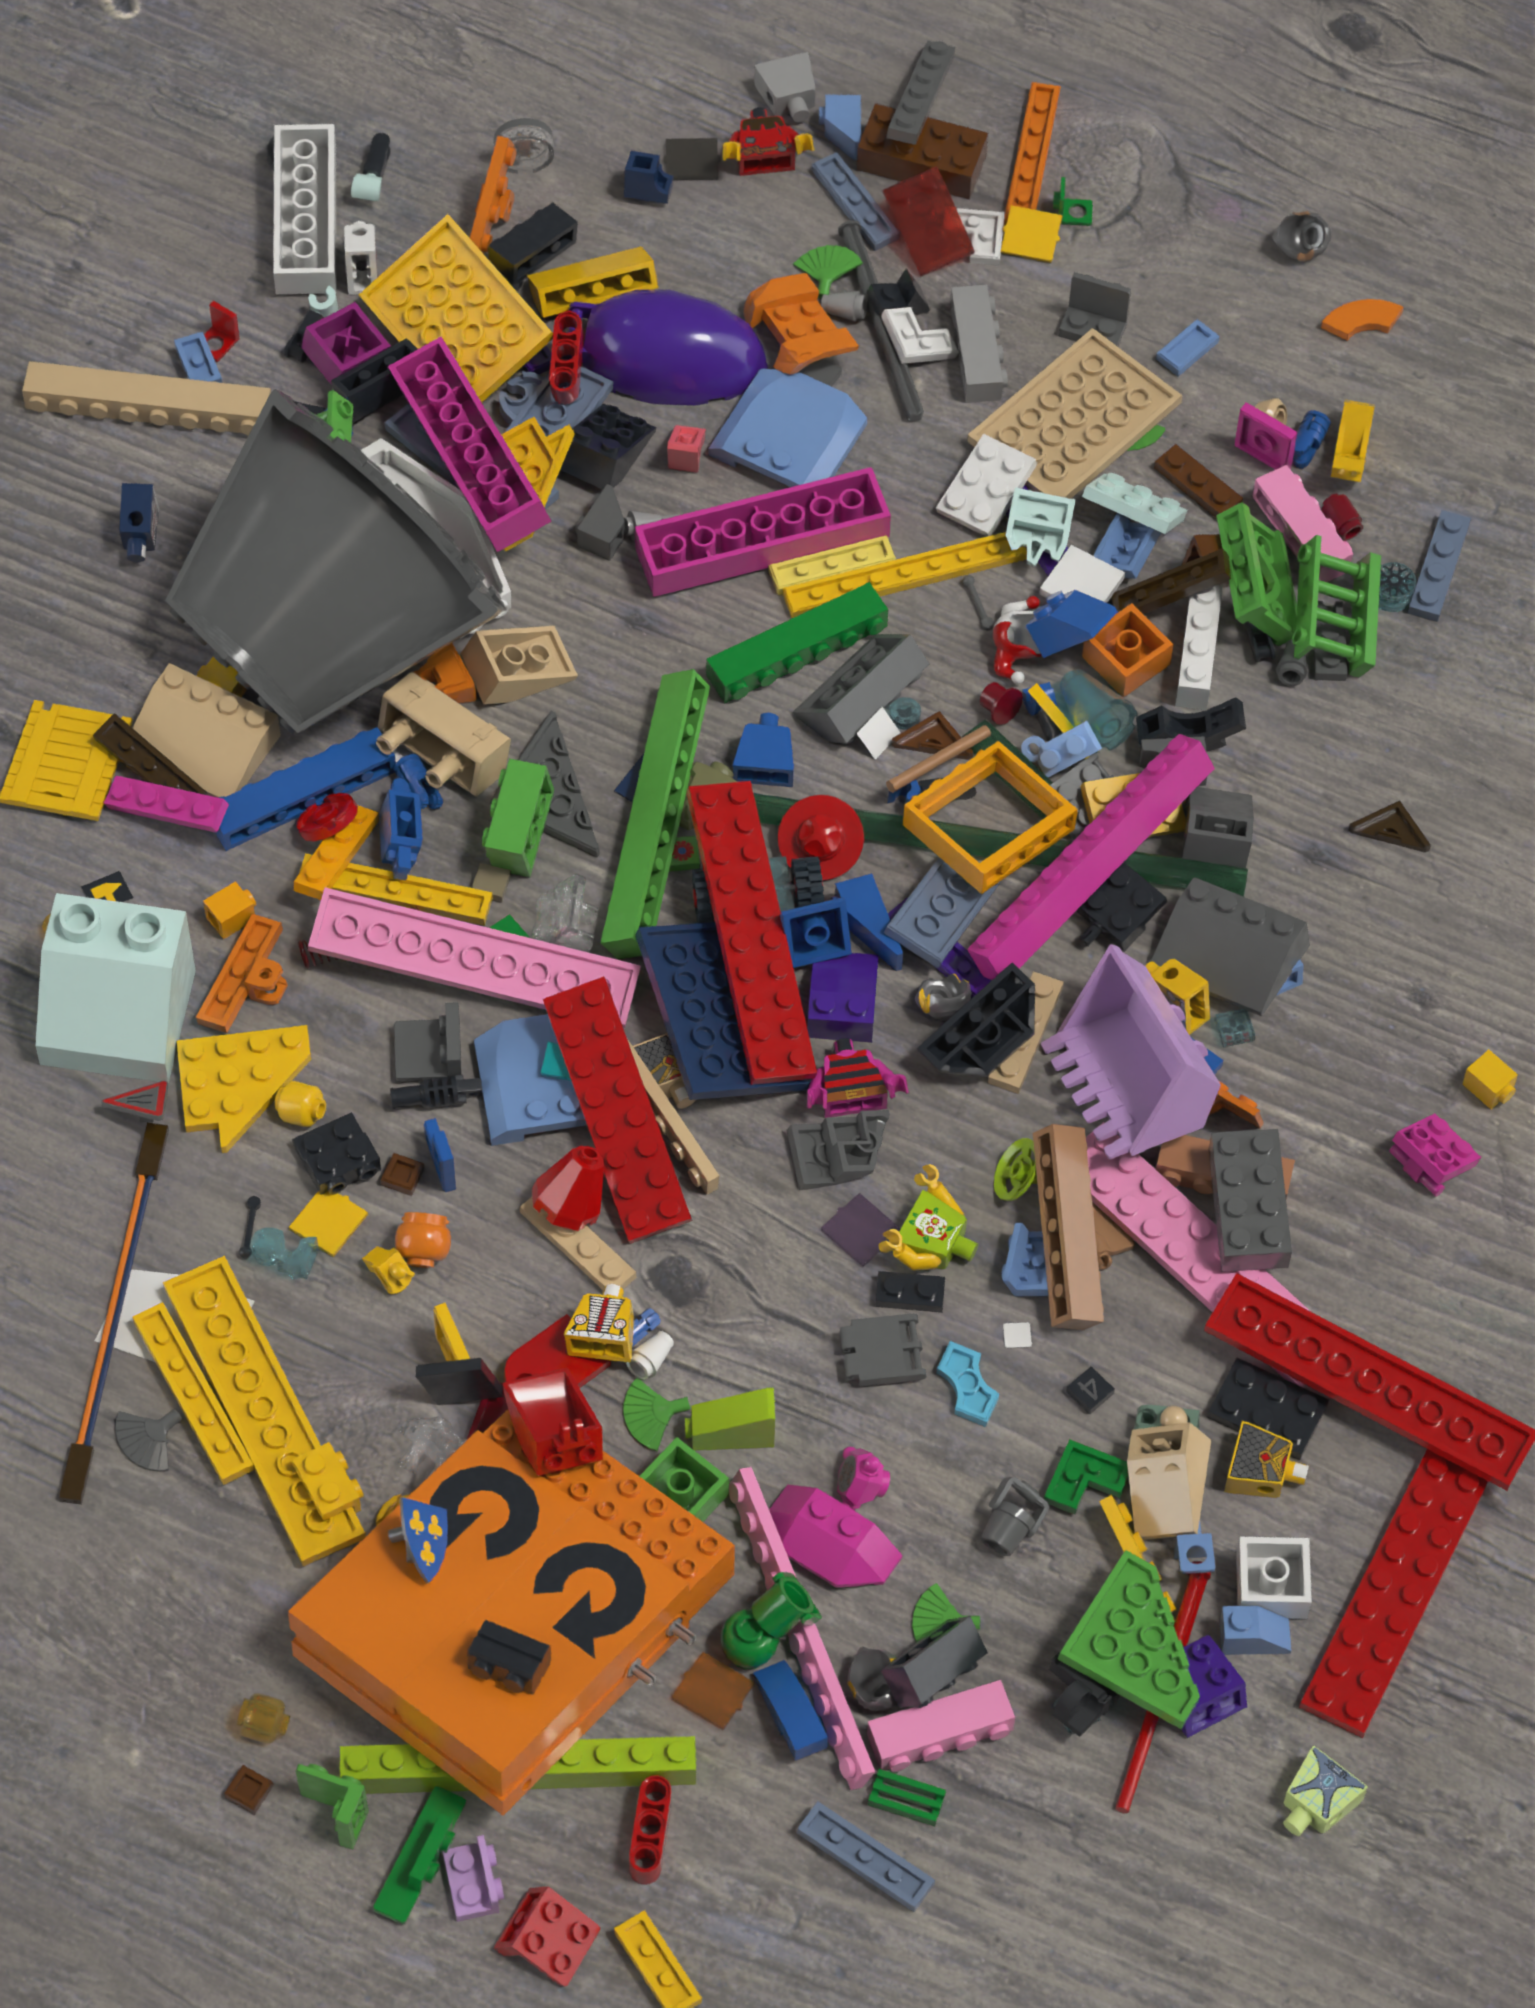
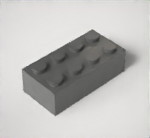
M1278 1129L1212 1132L1208 1150L1221 1272L1289 1268L1292 1247Z

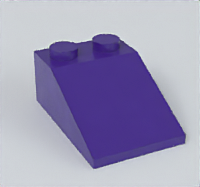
M852 953L851 955L813 963L807 1026L809 1038L829 1040L848 1038L852 1041L872 1043L878 955Z

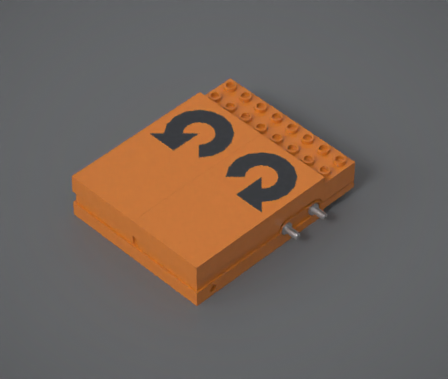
M507 1410L484 1433L477 1430L407 1497L411 1500L447 1509V1546L443 1562L433 1579L426 1584L415 1565L407 1563L405 1540L393 1543L389 1539V1530L402 1526L399 1505L288 1611L290 1629L296 1634V1637L291 1641L292 1653L296 1659L504 1816L638 1679L648 1686L653 1685L656 1681V1676L648 1669L679 1638L688 1645H692L695 1642L696 1635L688 1630L689 1620L734 1576L735 1545L605 1451H603V1460L537 1476L521 1447L509 1410ZM484 1620L491 1621L551 1646L550 1666L544 1677L541 1678V1682L534 1694L525 1691L521 1693L512 1692L504 1686L503 1682L491 1677L488 1680L480 1679L471 1672V1669H468L467 1652L474 1638L477 1637V1633Z

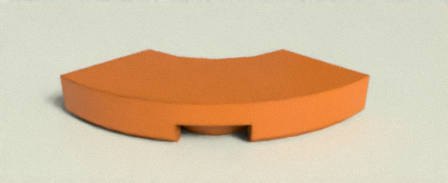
M1377 299L1349 302L1330 312L1322 321L1321 328L1346 341L1354 334L1366 330H1378L1389 333L1401 316L1403 306Z

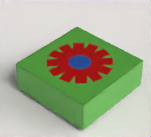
M696 836L676 837L669 872L700 869Z

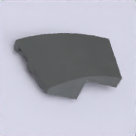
M889 1110L860 1111L856 1117H828L822 1123L791 1124L787 1129V1135L799 1190L837 1185L871 1174L875 1169L878 1158L877 1153L883 1140L882 1135L890 1116Z

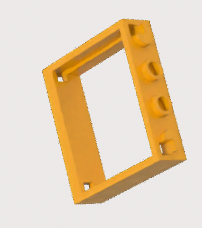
M997 741L987 749H981L974 758L965 764L961 763L956 766L952 773L943 779L935 780L927 790L918 796H912L911 800L904 805L903 826L980 894H983L1075 830L1078 809L1002 743ZM996 771L1047 817L979 863L928 817Z

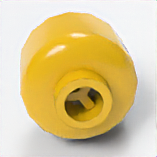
M291 1081L277 1092L275 1109L282 1121L301 1127H311L318 1119L324 1116L326 1102L319 1087Z

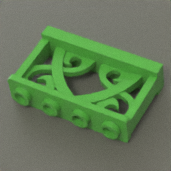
M1241 502L1216 515L1222 548L1229 556L1231 574L1229 585L1235 617L1241 623L1249 621L1272 637L1273 644L1280 646L1293 638L1296 630L1297 602L1284 536L1281 531H1273L1250 514L1249 507Z

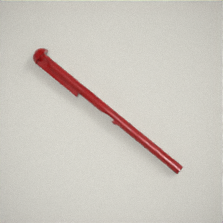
M1193 1561V1562H1191V1563H1193V1564H1201V1563H1203V1562H1202V1561ZM1211 1572L1187 1574L1190 1577L1174 1624L1178 1640H1181L1183 1647L1188 1644L1207 1581L1211 1578ZM1148 1710L1146 1711L1115 1808L1121 1813H1129L1159 1719L1157 1715Z

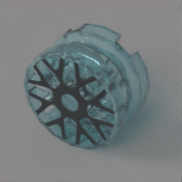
M1390 562L1381 565V569H1384L1385 572L1380 570L1379 608L1388 612H1399L1406 609V606L1411 603L1416 587L1415 574L1409 567L1401 563ZM1393 566H1397L1398 571L1393 570Z

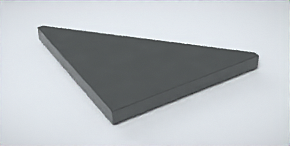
M550 711L518 760L547 766L554 787V794L543 832L598 857L600 848L593 832L575 771L571 765L569 753L558 725L557 716L554 711ZM500 787L498 788V790L496 791V793L494 794V796H493L492 799L490 800V807H491V804H492L493 799L499 797L500 790H501Z

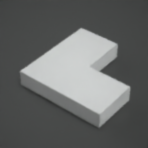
M945 207L942 237L972 239L970 263L999 266L1004 212Z
M911 307L885 309L881 318L902 364L956 358L958 350L948 328L921 331Z

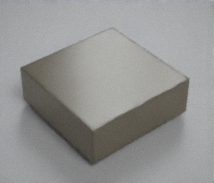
M480 863L472 888L492 892L494 901L503 902L511 878V870Z

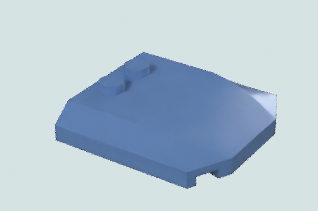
M760 369L708 448V455L733 467L740 463L790 488L835 476L865 429L867 417L848 394L803 373L798 372L789 375L777 369Z
M548 1014L505 1020L474 1039L491 1146L524 1141L525 1134L587 1125L572 1081L542 1076L541 1074L547 1043H558Z

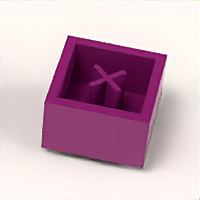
M356 302L307 326L301 348L332 385L331 380L391 346Z

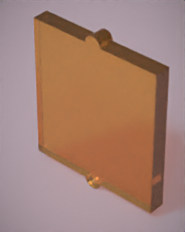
M702 1652L691 1670L684 1672V1680L673 1694L672 1700L724 1730L736 1711L742 1710V1702L753 1688L755 1682Z

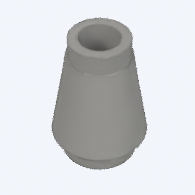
M859 291L824 294L821 306L828 314L857 321L858 319L865 318L868 301L867 296L860 294Z

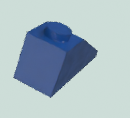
M873 874L835 883V896L831 897V900L845 898L849 931L895 971L902 970L903 951L897 941L884 934L886 927L891 921Z

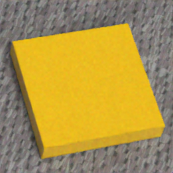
M446 1303L434 1306L436 1339L446 1362L470 1359Z

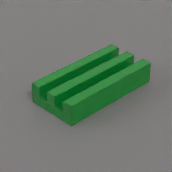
M879 1769L868 1799V1806L935 1827L946 1796V1790ZM883 1782H884V1783H887V1784H891V1785L897 1786V1787H900V1788H903V1789H906V1790H910V1791H913V1792H916V1793H919V1794H922V1795H925V1796H928V1797L935 1798L936 1801H935V1800H932V1799H929V1798H926V1797H923V1796H920V1795H917V1794H913V1793H910V1792H907V1791L898 1789V1788H894V1787L885 1785V1784H883ZM879 1793L899 1798L905 1802L918 1804L933 1809V1811L929 1813L879 1797Z

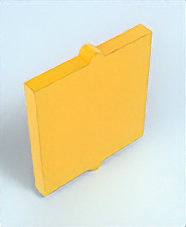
M1011 205L1007 225L1003 226L1005 234L1001 253L1052 263L1056 243L1060 242L1058 234L1062 215Z
M318 1191L291 1223L289 1230L308 1241L309 1246H316L334 1257L368 1216V1212L351 1202L347 1195L342 1196L338 1193L330 1194L329 1192L321 1195Z

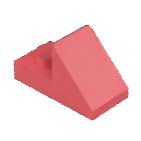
M675 425L667 445L669 469L688 472L699 471L700 454L705 441L706 429Z

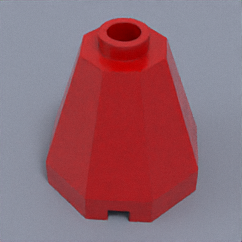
M580 1145L570 1150L536 1180L532 1188L533 1208L539 1213L541 1209L548 1213L546 1219L552 1225L574 1231L584 1229L587 1223H589V1226L595 1224L601 1211L604 1173L603 1157L595 1148Z

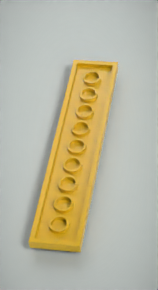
M222 1256L163 1282L164 1290L239 1440L250 1457L254 1470L302 1566L304 1567L363 1540L366 1534L353 1507L324 1521L322 1520L293 1466L292 1459L321 1446L226 1257Z

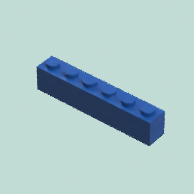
M378 727L369 731H362L355 735L354 738L341 744L331 745L326 751L313 757L303 758L296 765L285 770L275 771L269 777L257 783L247 784L231 795L219 797L229 804L218 832L215 833L225 851L299 818L312 804L316 803L317 806L325 803L323 799L328 795L336 793L350 794L395 773L393 770L396 764L395 754L392 752L386 755L377 747V738L382 735Z

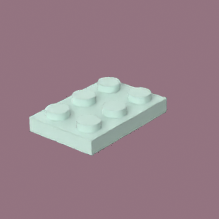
M1105 473L1086 485L1082 495L1083 498L1164 534L1182 523L1187 513L1186 509L1180 507L1178 501L1167 497L1159 498L1153 495L1152 490L1141 485H1130L1124 482L1125 479L1115 473Z

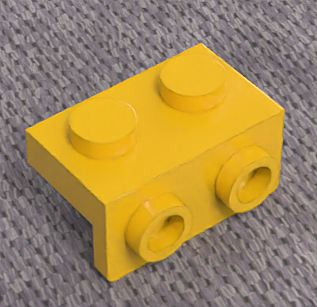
M330 1442L292 1459L293 1466L323 1521L353 1507L355 1513L361 1511L360 1498L364 1497L362 1489L355 1478L349 1479L345 1471L349 1469L345 1457L341 1451L335 1452Z

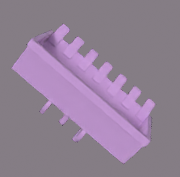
M1113 944L1109 945L1057 1033L1041 1042V1047L1045 1054L1064 1047L1067 1049V1051L1051 1060L1055 1071L1077 1065L1078 1068L1061 1078L1066 1088H1071L1084 1082L1088 1083L1087 1086L1072 1094L1075 1104L1080 1106L1090 1101L1098 1100L1099 1103L1083 1111L1082 1115L1086 1122L1092 1123L1105 1117L1109 1118V1121L1093 1130L1096 1139L1102 1141L1115 1135L1120 1136L1119 1139L1104 1147V1152L1108 1159L1128 1152L1131 1156L1144 1152L1146 1149L1203 1128L1221 1086L1204 1059L1208 1055L1207 1048L1202 1042L1193 1041L1181 1023L1185 1019L1182 1009L1177 1005L1169 1004L1146 966L1126 955L1118 946Z

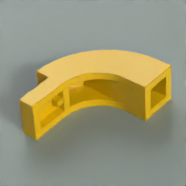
M1345 399L1331 477L1361 482L1375 404Z

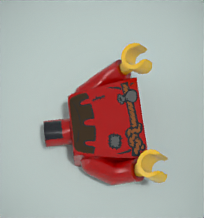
M758 107L750 111V119L740 121V130L733 132L729 141L723 143V160L737 159L739 161V176L795 170L796 151L797 155L802 154L806 150L814 151L813 138L811 134L799 135L792 127L785 125L782 117H768L767 110Z

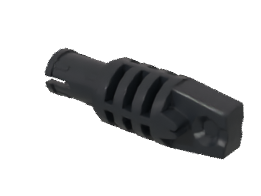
M463 1075L423 1079L419 1082V1085L390 1088L393 1109L414 1105H422V1108L426 1107V1109L466 1104V1098L482 1096L483 1089L481 1078L464 1079Z

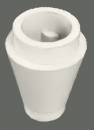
M659 1331L656 1335L632 1350L631 1363L626 1362L628 1369L633 1375L642 1380L655 1376L674 1345L673 1339L667 1333Z

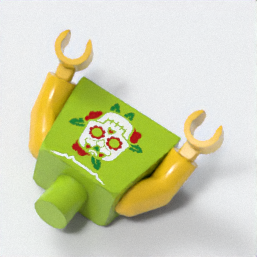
M931 1164L922 1166L928 1175V1179L922 1173L915 1175L914 1181L919 1186L927 1185V1191L922 1190L899 1232L895 1229H890L882 1233L890 1242L883 1241L879 1243V1250L883 1253L893 1251V1256L913 1271L935 1268L946 1269L954 1254L971 1261L976 1254L979 1244L964 1237L967 1219L963 1211L942 1182L937 1181L939 1178L938 1169Z

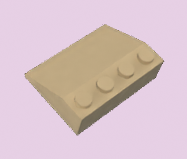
M169 663L153 685L133 726L136 732L207 791L209 796L217 798L231 795L245 786L281 736L277 714Z

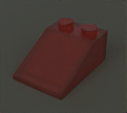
M937 166L882 190L888 212L900 232V236L920 277L975 253Z

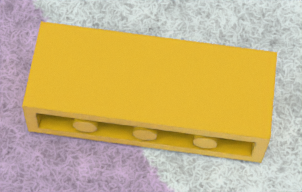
M642 246L527 275L533 300L543 318L568 311L569 305L572 302L599 304L611 297L632 290H654L658 288L654 261Z

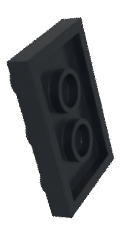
M1237 1357L1208 1412L1207 1418L1237 1432L1240 1431L1242 1421H1246L1286 1438L1293 1443L1290 1456L1301 1460L1328 1407L1329 1399Z

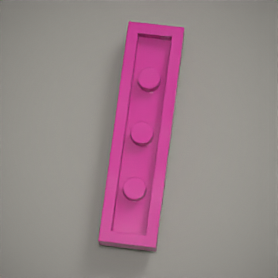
M117 775L104 801V804L111 810L215 833L218 832L229 806L222 798Z

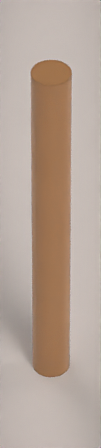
M983 725L886 782L888 790L892 793L990 737V729Z

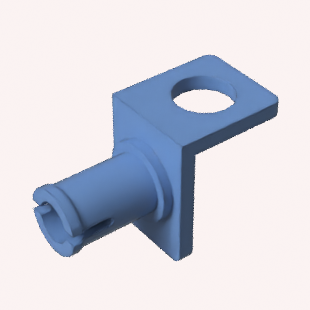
M1200 1521L1198 1534L1177 1535L1174 1558L1179 1559L1180 1571L1183 1574L1214 1572L1215 1570L1212 1534H1202ZM1206 1557V1560L1201 1564H1193L1187 1559Z

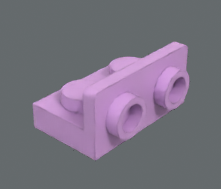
M484 1835L477 1836V1843L451 1848L447 1853L443 1852L457 1922L499 1913L498 1900L504 1899L501 1879H493L491 1867L497 1866L493 1844L486 1846Z

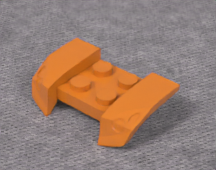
M807 273L769 280L749 293L744 306V319L750 324L752 329L763 320L781 345L773 368L789 375L798 373L804 367L820 359L856 351L859 348V345L846 328L837 329L817 301L819 290Z

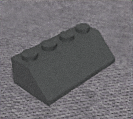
M876 634L798 706L793 713L799 720L828 742L850 743L858 737L857 732L881 707L884 708L887 704L896 701L901 696V691L908 684L914 683L921 677V672L929 665V662L911 634Z

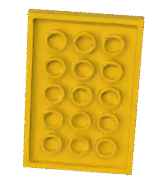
M449 214L359 294L362 300L399 342L407 338L419 349L441 336L481 403L553 339V332Z

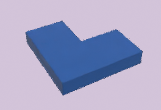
M436 1118L427 1120L424 1123L425 1140L442 1190L445 1192L456 1190L454 1158L444 1130L440 1131Z

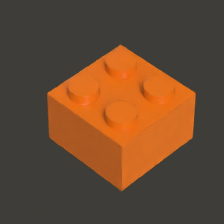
M1131 603L1115 614L1094 638L1084 642L1082 657L1124 698L1171 664L1173 643Z

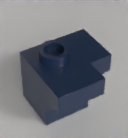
M631 151L625 168L624 197L668 204L673 188L674 176L662 170L660 155Z

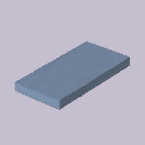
M939 857L888 924L884 934L939 968L998 888L1000 882L983 894H980Z

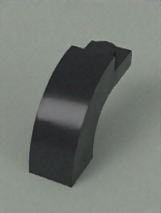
M1237 697L1196 713H1177L1168 710L1164 706H1159L1136 717L1140 745L1141 740L1175 738L1178 734L1187 737L1205 736L1206 752L1226 746V737L1246 729L1243 702Z

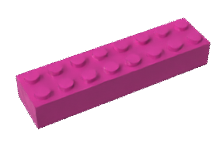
M441 336L388 366L400 390L497 552L552 522L540 498Z
M869 467L635 526V549L651 593L655 597L766 569L771 564L885 535L890 537L891 514L873 469Z

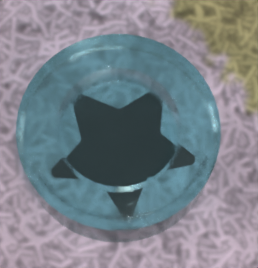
M898 698L890 706L889 717L898 729L907 730L920 722L921 707L912 698Z

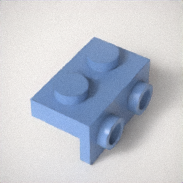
M1117 513L1109 524L1101 543L1097 546L1094 557L1125 572L1124 578L1136 579L1161 532L1141 523H1132L1128 517Z
M1015 1223L1013 1234L1010 1235L1008 1240L1009 1252L1006 1264L1002 1267V1280L1014 1296H1048L1042 1231H1028L1023 1223Z

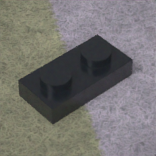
M878 1271L875 1307L942 1313L945 1277Z

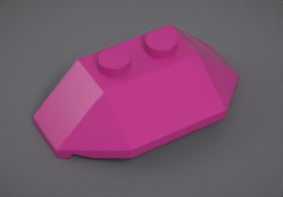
M787 1484L769 1509L788 1558L836 1588L869 1584L883 1585L902 1559L903 1555L875 1523L818 1488Z

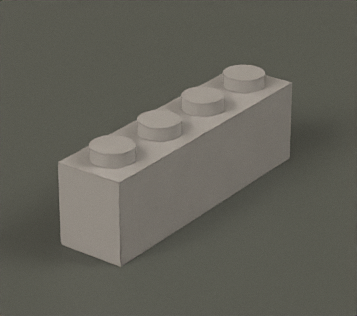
M987 285L951 287L950 309L965 403L1002 400V389L1008 386L1006 369H1001L1000 363L1004 361L1002 345H997L996 341L1000 337L998 320L993 321L992 317L996 313L994 296L989 297Z

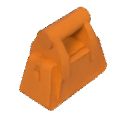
M453 643L431 655L427 659V663L419 670L413 672L425 681L435 682V688L457 703L477 700L474 682Z

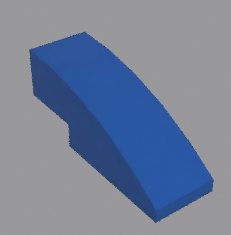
M783 1660L753 1672V1677L780 1735L784 1736L794 1760H799L828 1747V1736L809 1698L787 1662Z

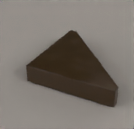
M1400 800L1349 824L1348 830L1352 834L1425 853L1430 851L1431 844Z

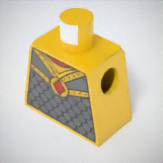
M1242 1421L1224 1492L1278 1498L1280 1497L1284 1480L1304 1485L1309 1465L1289 1460L1293 1446L1290 1440L1249 1422Z

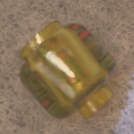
M255 1693L250 1699L244 1698L236 1725L241 1727L242 1736L271 1744L276 1740L278 1734L285 1736L291 1716L284 1714V1701L261 1693Z

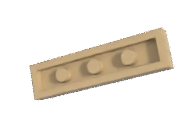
M1034 971L1030 980L1035 983V1034L991 1073L988 1078V1084L1019 1094L1064 984L1063 981Z
M532 1197L520 1206V1213L603 1291L604 1287L608 1284H615L624 1289L636 1279V1271L587 1225L580 1231L552 1225L546 1219L548 1215L546 1211L541 1209L539 1213L533 1208Z

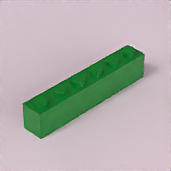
M866 583L707 658L706 677L724 703L734 699H741L750 691L761 686H769L776 679L786 674H794L800 671L803 666L814 661L824 660L831 653L841 648H849L862 638L879 634L888 626V608L871 583Z

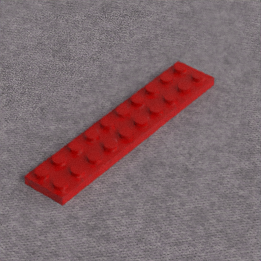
M751 781L689 786L686 794L751 1085L813 1079L817 1075L816 1064L789 946L779 916L781 911Z
M1238 1273L1235 1274L1205 1324L1204 1331L1506 1491H1508L1535 1442L1534 1428Z
M1428 1449L1426 1450L1300 1702L1299 1708L1361 1738L1364 1737L1489 1481Z

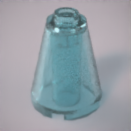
M1073 670L1063 676L1059 690L1074 726L1076 727L1087 721L1101 747H1107L1109 751L1125 742L1136 727L1133 724L1134 717L1138 718V713L1133 704L1083 670Z

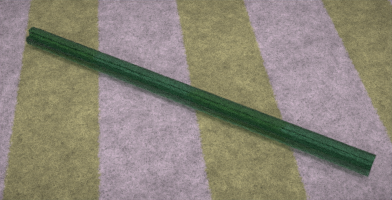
M754 793L760 823L780 826L785 813L796 802L800 801L798 799ZM853 808L862 823L864 839L928 848L903 826V815ZM931 820L968 854L988 858L1021 835L1020 833ZM1059 840L1026 864L1048 867L1072 841ZM1134 851L1124 861L1149 883L1187 888L1195 877L1244 897L1248 868Z

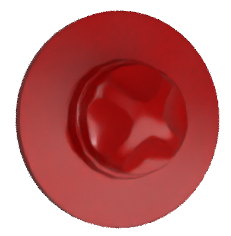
M829 795L809 796L796 802L782 818L778 830L779 850L790 868L792 867V859L818 856L822 881L832 880L844 875L858 861L864 845L863 826L854 809L843 800Z

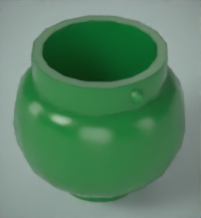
M742 1609L733 1613L725 1621L720 1634L721 1648L726 1657L736 1667L744 1669H756L766 1664L775 1655L779 1644V1638L769 1635L757 1623L752 1609Z

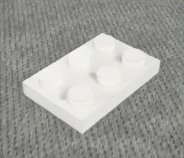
M983 434L936 507L937 513L983 536H991L1011 506L1014 489H1022L1037 466L1036 459Z

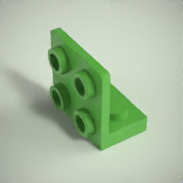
M298 1764L296 1776L300 1795L334 1807L332 1818L336 1822L335 1831L338 1833L339 1843L341 1846L353 1850L369 1813L365 1786L351 1776L343 1775L340 1778L328 1774V1771L319 1765L309 1764L307 1767Z

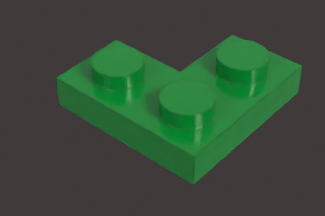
M1069 1439L1046 1491L1044 1500L1049 1505L1076 1514L1088 1486L1120 1498L1129 1478L1127 1461Z

